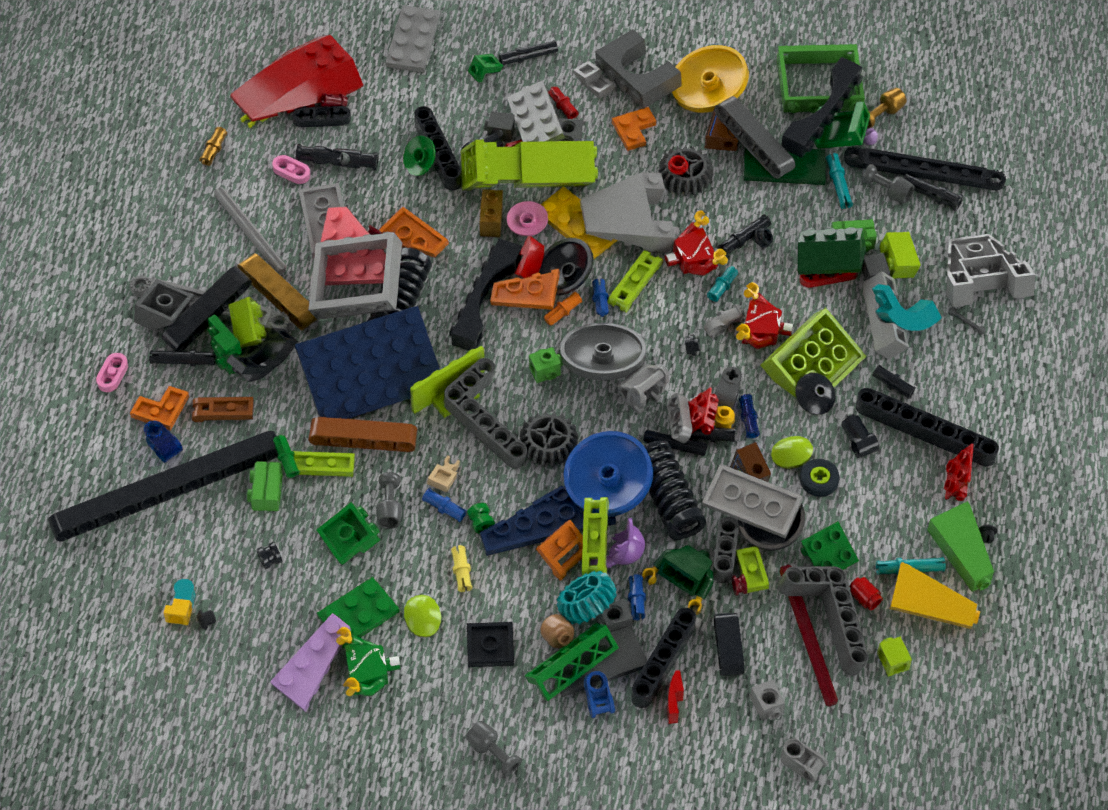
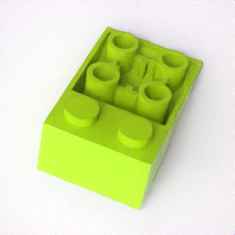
M246 297L229 304L233 333L240 341L241 348L262 344L263 339L266 338V331L259 318L263 317L261 305L256 303L251 297Z

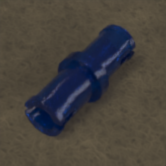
M744 394L739 397L742 411L740 417L745 425L746 437L757 438L758 435L760 436L757 424L758 413L754 409L753 397L750 394Z

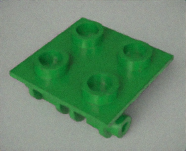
M839 521L801 541L803 545L800 548L801 554L803 556L808 555L814 567L834 566L844 570L859 561Z

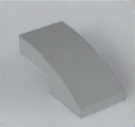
M590 61L573 70V73L580 82L599 99L615 90L614 83L602 76L601 69Z

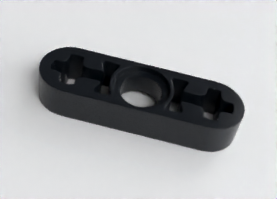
M345 106L307 107L294 110L292 117L293 123L297 127L344 126L350 123L351 112ZM321 114L327 116V118L323 120L317 119L316 117Z

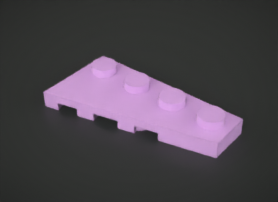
M333 613L270 681L276 689L305 712L310 706L309 702L313 695H316L321 680L325 674L327 675L332 660L342 647V645L336 642V639L341 636L336 632L341 627H346L351 631L350 626Z

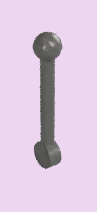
M949 308V315L958 317L975 328L981 335L986 332L983 326L979 327L957 312L956 308Z

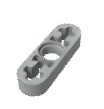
M675 393L671 396L667 405L671 434L673 439L685 443L692 434L688 400L686 397Z

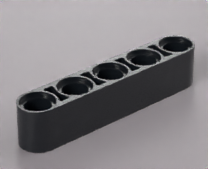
M426 106L418 107L414 112L415 128L419 135L430 138L435 146L433 165L444 187L451 191L457 190L462 185L461 168L432 110Z
M231 267L164 331L162 340L174 351H183L209 327L208 318L213 315L219 317L229 308V304L234 303L250 287L252 280L238 267Z
M681 608L677 611L632 686L631 700L636 707L646 708L652 703L692 636L696 625V613L692 609ZM681 621H688L690 623L684 624ZM676 638V639H678L679 641H675V642H674V641H672V640H670V639ZM666 656L668 659H661L660 657ZM655 674L658 677L652 678L648 675ZM639 692H644V693H646L647 695H645V696H640V695H638L637 693H639Z

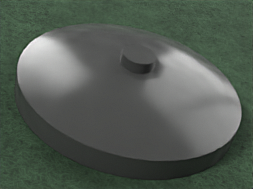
M592 323L575 328L566 334L561 341L560 356L564 366L578 376L592 380H615L627 377L642 367L646 360V344L637 332L628 327L613 323Z

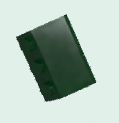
M863 228L807 229L801 231L798 240V275L861 272L866 252Z

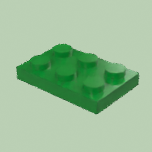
M371 577L316 614L323 624L333 613L350 626L351 635L361 638L399 613L400 610L379 583ZM346 642L342 645L343 649L347 646Z

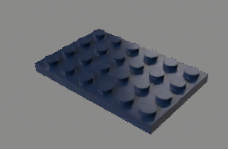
M418 306L294 345L319 417L350 419L411 399L410 388L417 381H422L434 371L440 370Z

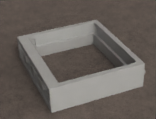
M384 232L377 235L367 234L362 237H346L340 240H325L324 242L316 243L309 311L317 320L396 310L402 242L394 232ZM387 248L383 291L381 294L323 301L328 262L327 255H339L338 253L344 252L354 253L357 250L363 249L377 250Z

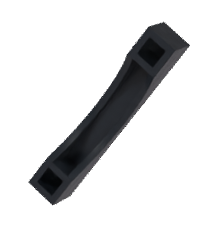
M843 57L839 59L831 71V95L828 101L814 114L804 119L793 121L782 136L781 146L786 151L803 158L806 152L812 150L815 140L821 138L826 125L830 126L835 113L841 111L844 101L850 99L855 86L858 87L863 79L861 75L862 66Z
M500 238L495 246L492 245L489 259L484 261L481 275L476 277L473 285L474 289L472 293H468L465 301L466 305L458 313L456 325L453 324L451 326L449 336L452 338L453 346L469 351L479 347L483 338V323L480 317L482 302L495 282H499L515 273L522 259V256L519 254L522 245Z

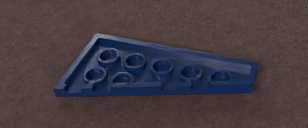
M560 486L532 502V505L526 509L518 510L509 519L501 520L480 532L485 554L488 556L544 542L568 520H571L580 533H582L584 511L572 501L566 487ZM615 516L608 517L607 526L615 525Z

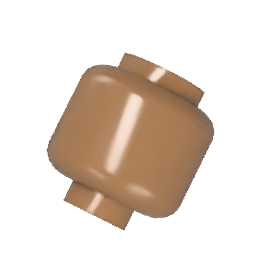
M554 614L543 621L540 633L550 646L560 649L573 640L574 628L565 617Z

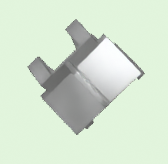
M644 364L633 374L627 376L617 387L625 403L630 405L640 415L644 412V407L646 406L647 396L644 393L651 396L656 402L662 398L660 393L662 394L665 391V386L669 382V372L662 365L658 367L656 365Z

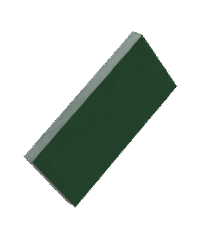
M745 147L743 181L825 185L826 149H812L810 152H806L803 158L788 152L795 161V168L780 178H774Z

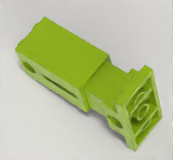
M474 140L460 150L462 191L492 188L498 183H514V188L587 187L595 183V179L598 178V168L595 167L594 160L597 158V147L594 146V141L520 142L513 147H497L496 142Z

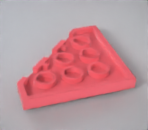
M334 207L327 210L321 242L325 240H340L346 237H362L369 234L347 207ZM382 249L357 250L354 253L344 252L338 253L339 255H327L325 285L383 283L386 254Z

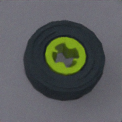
M813 459L807 462L802 467L800 473V483L803 489L810 495L825 497L832 494L837 489L840 480L839 471L836 466L824 459ZM817 475H821V476H822V480H821V481H820V480H817V478H818Z

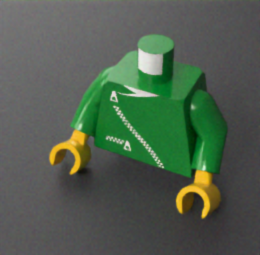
M341 627L336 632L341 635L336 639L337 644L343 645L345 642L347 643L345 651L349 678L343 684L344 687H349L346 691L347 696L355 694L373 696L384 685L388 684L387 672L401 670L399 656L385 658L383 646L351 635V631L346 627Z

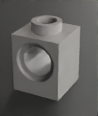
M773 679L751 688L750 698L761 720L768 718L769 720H774L781 716L784 711L785 702ZM769 700L772 701L773 704H766L764 701Z

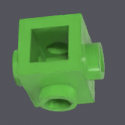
M553 347L540 349L535 353L529 354V369L536 383L553 380L561 376L562 358L560 354H556Z

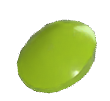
M790 436L781 439L773 446L771 457L773 462L779 467L786 469L798 468L805 465L811 458L813 445L807 438Z
M416 595L407 601L404 607V618L410 632L419 637L434 635L441 624L440 608L436 601L427 595Z

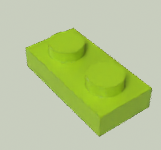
M758 547L736 550L735 556L740 572L746 578L747 593L769 589L770 584Z

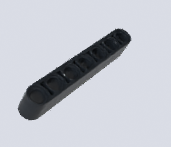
M863 388L858 392L855 407L861 415L956 455L970 444H974L972 462L985 467L992 466L995 463L999 451V445L996 441L871 388Z

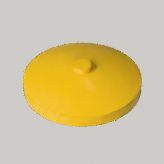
M711 45L699 48L686 55L676 65V68L681 72L682 86L674 90L672 94L676 102L686 110L697 113L713 112L716 105L732 96L738 98L745 90L749 80V70L746 61L737 50L728 46Z

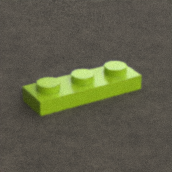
M293 451L295 453V462L300 471L299 475L354 477L355 453Z

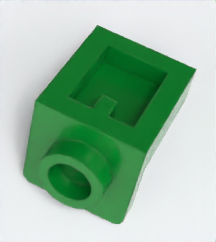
M493 54L474 55L468 72L477 82H482L486 73L501 72L503 65Z

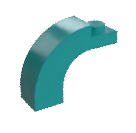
M877 284L872 288L876 302L881 305L875 312L885 323H894L904 330L920 331L933 326L942 319L936 305L931 300L920 299L912 307L905 310L899 304L889 285Z

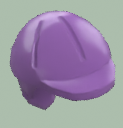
M628 518L626 530L616 533L615 537H612L617 542L611 547L609 555L606 557L607 568H611L616 564H632L642 556L645 549V540L639 529L633 526L632 518ZM591 559V565H598V559Z

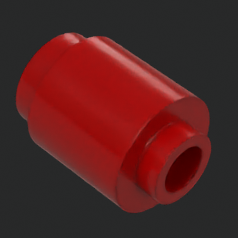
M857 577L849 585L852 597L870 611L874 610L883 600V597L880 595L881 592L866 577Z

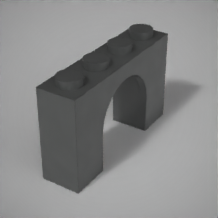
M632 29L595 51V64L601 71L607 74L612 82L614 81L619 85L622 92H626L634 103H638L644 109L681 87V72L669 61L645 74H634L625 70L628 64L646 54L645 39Z

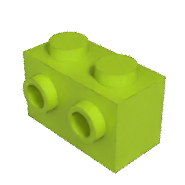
M910 232L886 233L880 242L879 248L880 252L884 253L890 270V277L894 279L914 278L921 264Z

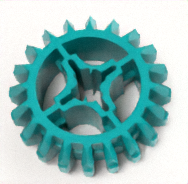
M592 571L590 574L585 573L582 577H577L575 581H571L568 586H565L564 591H561L559 593L560 596L556 599V606L559 613L571 624H581L583 621L588 622L590 619L596 618L597 615L603 614L605 609H609V604H612L617 596V589L610 576L606 573Z

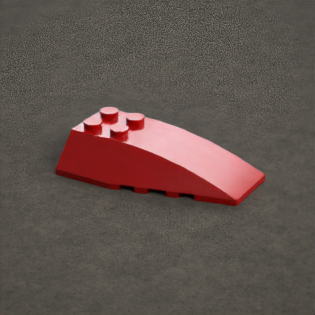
M329 34L317 37L285 52L231 93L230 98L254 122L278 116V113L283 111L291 113L296 108L304 106L306 108L315 107L316 103L321 102L323 93L330 95L343 94L346 96L360 89L364 84L353 58Z

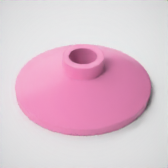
M524 201L514 205L507 214L508 227L512 232L520 236L536 235L548 223L546 209L539 203Z

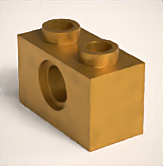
M482 189L479 221L480 236H501L503 190Z

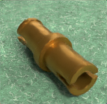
M216 127L211 139L207 140L206 148L199 159L202 164L211 166L216 154L222 149L221 144L228 134L224 128Z

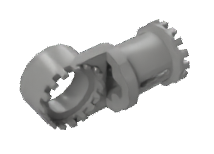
M735 304L731 309L718 311L717 317L711 318V321L708 320L709 322H706V325L704 324L703 327L709 337L714 338L716 335H721L730 324L738 321L743 322L745 316L741 312V306Z

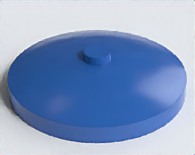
M618 431L599 432L582 440L571 451L564 468V484L572 501L584 511L585 498L600 500L601 497H608V517L618 516L635 508L647 495L653 480V465L645 447L633 436ZM593 509L592 513H599V509Z

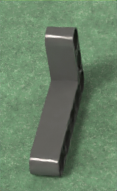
M482 358L445 389L444 407L511 468H520L525 463L526 446L474 399L477 394L493 381L495 365L493 361L488 358ZM481 370H486V371H488L489 373H482V372H480V371H481ZM470 383L473 386H466L465 384ZM454 396V397H457L458 399H457V400H453V399H450L449 397ZM465 411H472L473 414H467ZM481 425H487L489 428H482ZM503 439L505 442L500 443L496 440ZM517 453L520 457H514L512 454Z
M834 566L789 567L778 581L777 587L779 591L786 596L822 597L840 666L846 674L850 676L857 675L868 662L869 655L845 572L839 567Z

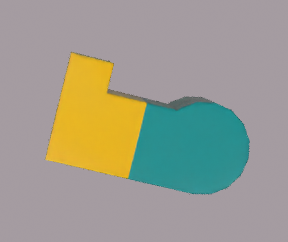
M180 579L174 585L175 596L172 606L165 605L164 617L168 623L188 625L196 593L192 581Z

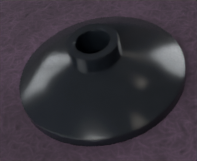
M808 373L797 382L795 389L796 398L799 405L806 412L813 415H822L832 409L836 394L829 379L819 373Z

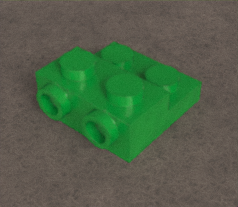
M216 315L208 318V332L211 336L210 344L217 357L215 362L221 370L225 369L229 375L235 374L227 360L231 354L242 355L240 341Z
M352 502L316 529L341 565L345 564L360 551L364 554L381 540L377 535L380 533L379 528L374 522L369 524L366 518L369 515L361 505L357 507Z

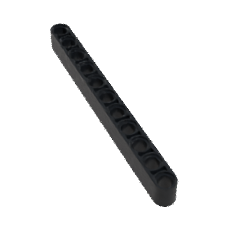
M274 431L263 432L61 510L48 518L49 526L56 541L63 542L86 533L87 530L91 531L255 467L254 465L257 461L268 462L279 456L273 442L274 437H277Z

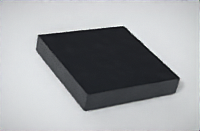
M513 622L466 623L468 667L514 666Z

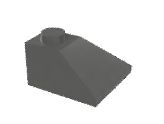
M156 279L135 304L134 322L152 331L172 325L194 299V295Z

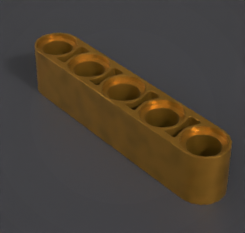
M254 253L237 265L252 280L251 285L258 289L279 311L287 314L290 321L301 331L317 321L309 311V301L259 255Z

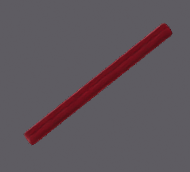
M788 564L780 567L781 577L789 567H792ZM788 596L825 705L828 707L837 704L838 698L803 597Z

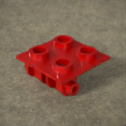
M711 387L703 393H699L691 401H688L692 433L697 429H701L702 433L708 435L714 430V420L716 419L719 400L717 395L711 394Z
M970 444L947 463V480L944 485V490H946L945 500L954 496L956 500L964 501L967 497V486L971 481L974 444Z

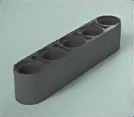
M732 96L715 106V113L719 120L774 178H780L795 168V161L792 156L736 97Z

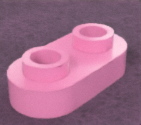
M286 155L274 158L272 165L275 174L296 184H304L309 181L310 168L306 164Z
M113 353L106 358L96 377L98 388L101 391L112 392L117 389L128 369L125 355Z

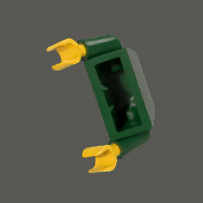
M685 545L680 549L665 550L653 563L654 566L652 568L644 569L642 576L644 580L647 576L652 575L648 583L653 585L657 581L656 573L658 572L659 575L690 596L696 595L695 599L690 600L688 608L693 605L698 606L696 615L701 613L702 600L706 599L713 586V571L711 570L713 562L707 550L701 549L697 551L690 545Z

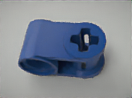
M600 671L587 674L584 678V688L591 718L606 712L615 713L614 701L606 675ZM592 676H597L601 680V685L598 689L590 685ZM605 703V706H600V707H597V706H596V705Z

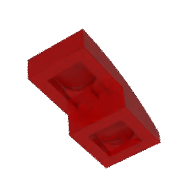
M531 236L527 237L519 253L523 258L515 272L522 279L533 277L532 274L539 273L543 261L545 246Z
M675 670L669 687L667 704L668 724L678 723L679 711L677 702L683 701L684 688L680 670Z

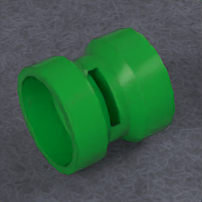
M486 503L474 504L467 511L469 519L473 521L472 527L478 534L495 524L494 518L489 515L490 509Z

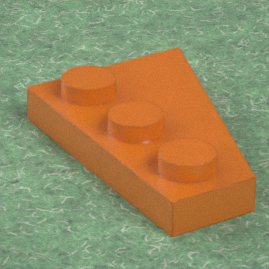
M402 207L379 229L382 233L394 232L401 240L402 247L417 249L434 258L449 244L447 238L405 207Z
M559 269L551 270V273L542 275L540 273L532 274L533 277L524 279L518 277L495 282L490 299L491 305L553 310L560 276Z

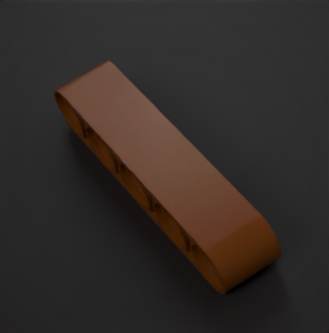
M315 417L311 420L308 441L313 445L319 444V446L340 447L341 445V447L413 452L416 446L418 429L415 425L408 423Z

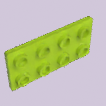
M480 346L472 349L458 360L451 361L448 366L434 371L426 379L417 381L410 388L412 412L416 414L433 404L444 418L451 415L443 404L445 389L478 360L484 358V348ZM470 383L465 384L466 386H473ZM480 393L474 397L475 400L480 397ZM454 396L449 397L450 399H453V400H457V399H458L457 397H454Z

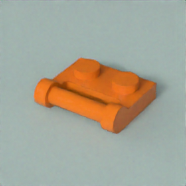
M568 520L536 548L552 569L554 576L559 580H563L567 576V572L582 559L583 535L572 521ZM577 544L579 550L564 564L560 565L558 560Z

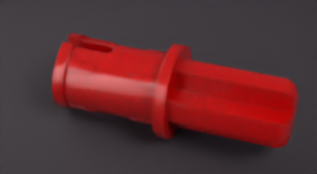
M551 87L548 93L556 103L557 109H561L568 119L576 118L579 111L571 104L570 98L565 96L558 87Z

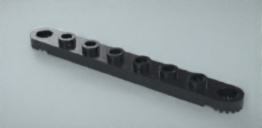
M857 146L848 147L844 153L845 163L852 167L866 169L870 164L876 166L877 171L899 175L909 174L917 178L995 191L1001 190L1006 182V176L1002 171L988 170L984 167L870 148L862 149ZM855 154L858 155L859 158H855L854 160V158L851 159L849 155ZM991 178H997L1000 180V182L993 183V181H991Z

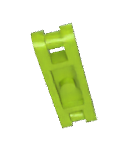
M644 250L609 296L608 304L613 307L616 305L620 307L621 311L627 313L640 292L662 266L664 259L659 256L654 257L650 252ZM622 295L626 298L622 300L619 297Z
M601 497L600 500H593V498L584 499L582 575L585 573L590 574L592 571H601L607 574L608 497ZM593 509H599V513H592ZM591 559H598V565H591Z

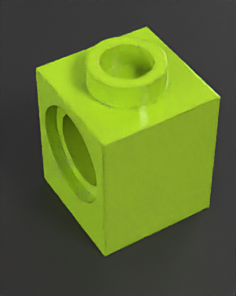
M901 636L894 639L891 637L886 638L879 643L877 655L888 677L910 669L912 658Z

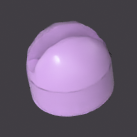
M867 128L863 140V143L866 145H873L877 142L878 135L873 128Z

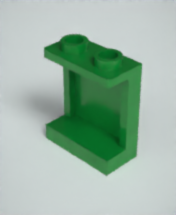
M856 102L854 111L835 113L830 126L826 125L821 138L815 140L816 148L862 145L870 119V113L865 102Z

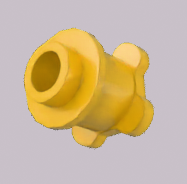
M727 406L718 407L714 425L718 428H731L735 422L734 411Z

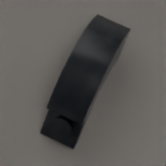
M272 328L257 349L246 355L231 354L227 362L232 366V370L235 373L243 376L248 382L256 381L265 377L284 362L298 341L285 329Z

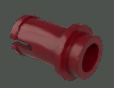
M323 93L321 96L322 106L347 107L348 99L343 94L330 95Z

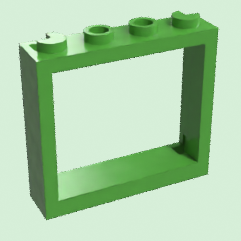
M857 44L778 46L777 65L783 112L815 113L818 111L819 106H823L830 97H789L785 64L837 63L843 57L860 65ZM862 82L858 87L855 86L854 95L849 100L846 99L844 101L841 111H854L856 102H863L865 100Z

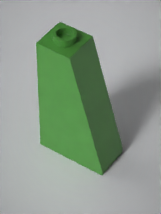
M967 501L931 518L927 531L971 592L977 589L984 590L990 586L994 570L969 502Z

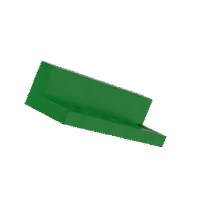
M595 623L570 641L569 644L562 647L527 673L525 677L528 683L537 686L544 700L549 701L619 647L607 626ZM605 637L610 647L603 652L597 651L599 641ZM585 651H590V662L586 665L580 664L581 654ZM568 664L574 665L572 675L568 678L562 677L564 667ZM550 677L556 678L554 689L548 692L543 682Z

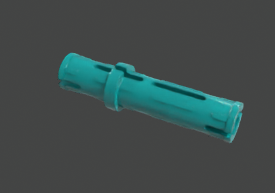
M833 153V160L831 154L826 157L830 169L829 176L833 179L840 208L846 209L845 202L848 208H851L853 202L844 177L845 170L841 167L839 155Z
M944 557L907 560L896 558V560L876 561L877 575L897 574L898 576L901 562L912 566L920 572H944L946 569V563H943L945 562Z

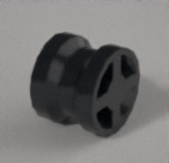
M274 542L269 543L268 547L256 549L259 560L265 570L274 563L280 564L283 562Z

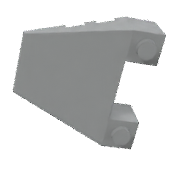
M641 172L581 198L580 205L586 234L612 241V239L623 241L626 246L631 247L633 244L643 247V251L655 253L669 252L676 238L672 221L652 220L649 204L659 203L665 190L662 174Z
M990 234L949 239L946 296L952 307H963L973 304L974 292L1005 287L1008 288L1013 298L1034 296L1035 273L1029 263L1025 260L1022 262L1016 258L1017 254L1013 251L1010 253L1006 251L1004 245Z

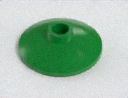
M419 135L412 138L406 145L403 163L411 175L421 176L427 173L435 160V146L430 138Z

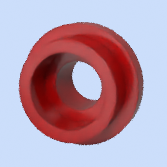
M673 156L668 162V170L675 175L684 174L688 170V162L683 156Z

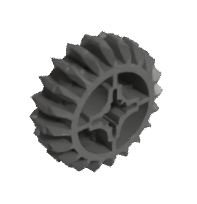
M685 145L683 149L677 146L675 151L670 149L668 153H664L663 159L659 162L658 173L662 174L664 188L669 187L670 192L677 190L678 195L684 192L687 196L688 192H691L693 195H695L696 191L702 193L703 189L707 188L711 182L714 169L711 159H708L707 154H702L701 149L696 151L694 146L691 149H687ZM673 156H683L688 162V170L684 174L675 175L668 170V162Z
M545 411L544 415L541 416L537 413L535 418L529 417L528 422H524L519 440L527 448L526 457L528 460L533 458L534 464L541 461L543 467L546 462L550 463L551 467H553L556 461L559 465L563 463V460L567 461L571 451L578 445V433L575 424H571L570 418L565 419L563 414L556 416L555 411L552 415H548Z

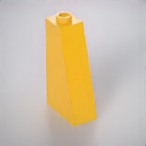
M901 562L890 606L891 610L971 629L973 624L977 625L980 611L976 610L977 604L912 566Z

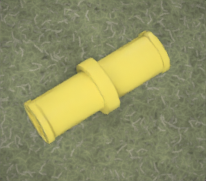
M458 545V552L456 546L451 549L454 561L453 573L456 574L458 591L465 592V587H467V591L472 590L469 574L471 567L467 563L465 546Z

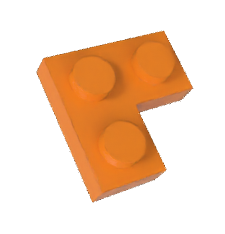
M649 107L612 118V124L627 151L646 146V140L640 130L656 126L657 122Z
M168 386L160 402L139 396L130 412L131 418L171 431L189 399V392Z

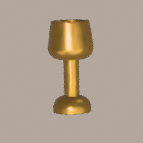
M895 87L880 96V105L871 112L869 111L870 119L867 128H872L875 125V118L883 112L896 114L907 103L906 96L902 90Z

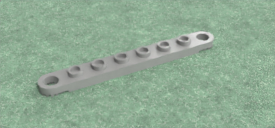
M145 275L133 277L130 280L132 294L142 297L157 278L152 279ZM161 280L194 295V299L185 309H188L206 292ZM140 283L146 284L144 289L141 288V290L135 286ZM261 306L263 317L259 318L266 331H271L272 328H281L286 331L289 329L290 319L287 314ZM229 308L218 318L231 321ZM276 320L285 321L283 325H274Z

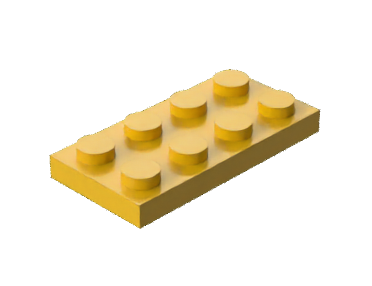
M565 187L559 189L540 204L547 211L548 224L565 238H577L584 241L591 248L594 259L618 241L616 239L609 241L586 234L580 199Z

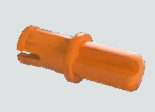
M574 291L562 302H557V306L544 316L545 322L552 326L562 317L568 316L572 309L583 302L580 295Z

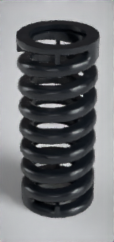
M402 248L399 277L401 278H399L396 310L385 312L392 314L416 305V299L419 298L420 291L424 286L423 282L426 281L427 273L430 272L432 262L426 254L417 249ZM410 259V260L417 261V262H419V263H421V264L418 265V264H416V263H413V262H410V261H403V260ZM384 312L370 313V317L367 321L377 319L388 314H385Z
M659 440L646 444L644 447L648 454L656 449L659 451L650 456L653 465V480L649 494L653 498L654 505L658 508L663 524L667 527L669 537L673 540H682L696 535L705 527L706 518L702 515V510L698 508L697 500L693 498V491L688 488L689 483L684 479L683 471L679 469L680 464L675 460V454L671 451L669 442ZM671 467L669 470H667V471H665V472H663V473L657 474V473L660 472L661 470H663V469H665V468ZM671 477H675L674 479H672V480L669 481V482L662 483L663 481H665V480H667V479H669V478H671ZM680 486L676 490L666 493L670 489ZM680 496H684L683 498H681V499H679V500H677V501H675V502H671V501H673L674 499H676V498H678V497H680ZM689 505V506L686 507L685 509L680 510V511H677L678 509H680V508H682V507H684V506ZM695 523H698V524H697L693 529H691V530L684 531V532H682V530H681V529H683V528H687V527H689V526H692V525L695 524Z

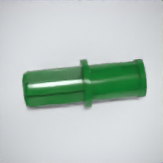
M281 434L274 437L273 442L279 455L278 461L282 463L286 477L293 478L299 475L300 471L294 459L295 453L291 451L286 436Z

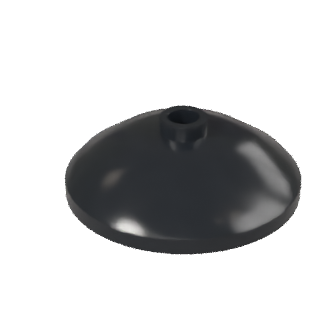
M566 238L554 243L544 252L539 273L541 275L551 273V270L555 269L560 271L556 296L566 295L575 291L587 280L593 268L594 258L592 250L580 239Z
M801 503L786 538L738 520L739 530L746 541L759 549L775 551L786 548L799 538L804 529V507Z

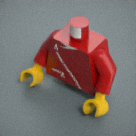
M702 210L695 213L694 218L696 222H692L674 241L673 253L665 255L667 266L679 264L683 274L691 273L705 276L712 270H716L718 264L725 265L728 262V258L725 256L726 252L723 249L714 251L704 229L699 227L709 223V218L707 216L703 217L705 213Z
M751 282L746 285L748 289L744 291V296L746 298L752 297V300L749 302L745 324H740L736 328L739 331L736 334V338L742 340V344H750L755 349H761L776 345L778 334L791 336L793 324L781 322L782 310L776 308L758 293L759 287L756 283Z

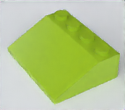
M825 307L813 314L760 366L776 384L796 398L795 389L797 382L804 375L819 373L829 379L833 387H835L866 355Z

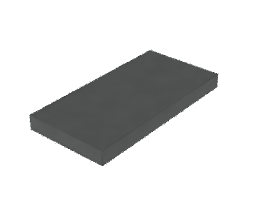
M631 625L610 632L619 648L560 692L562 697L585 690L584 678L591 672L600 671L606 675L607 681H611L643 669L647 659ZM605 637L599 641L597 651L603 652L610 647ZM557 651L545 655V660L548 659L550 656H552V655H553L554 653H556ZM585 651L581 654L580 664L586 665L590 662V651ZM566 665L563 669L562 677H570L574 665ZM591 677L590 685L592 687L601 684L599 677Z

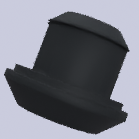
M990 524L979 527L983 542L986 543V540H988V543H992L995 540L994 535L998 532L997 528Z
M200 610L198 611L197 619L201 628L207 630L208 625L216 622V617L212 610L204 613Z

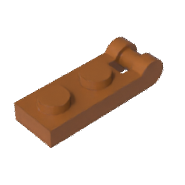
M194 398L192 421L253 420L254 398Z

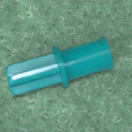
M734 266L728 267L721 277L716 278L714 286L707 292V297L714 302H718L722 294L730 289V284L738 275V270Z

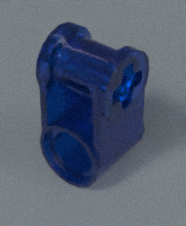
M153 420L147 422L144 426L146 443L163 463L168 462L183 451L180 441L161 422Z

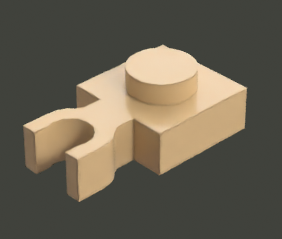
M450 456L445 458L443 466L436 465L427 480L428 485L446 493L457 477L456 471L460 466L459 460L455 464H449Z

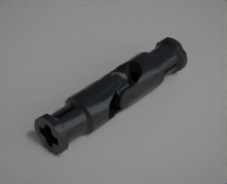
M297 144L295 159L298 161H312L313 164L321 165L332 163V165L358 169L360 167H368L377 171L379 153L369 154L362 153L360 150L342 148L332 150L324 146L305 147ZM342 152L349 155V163H341L343 159Z

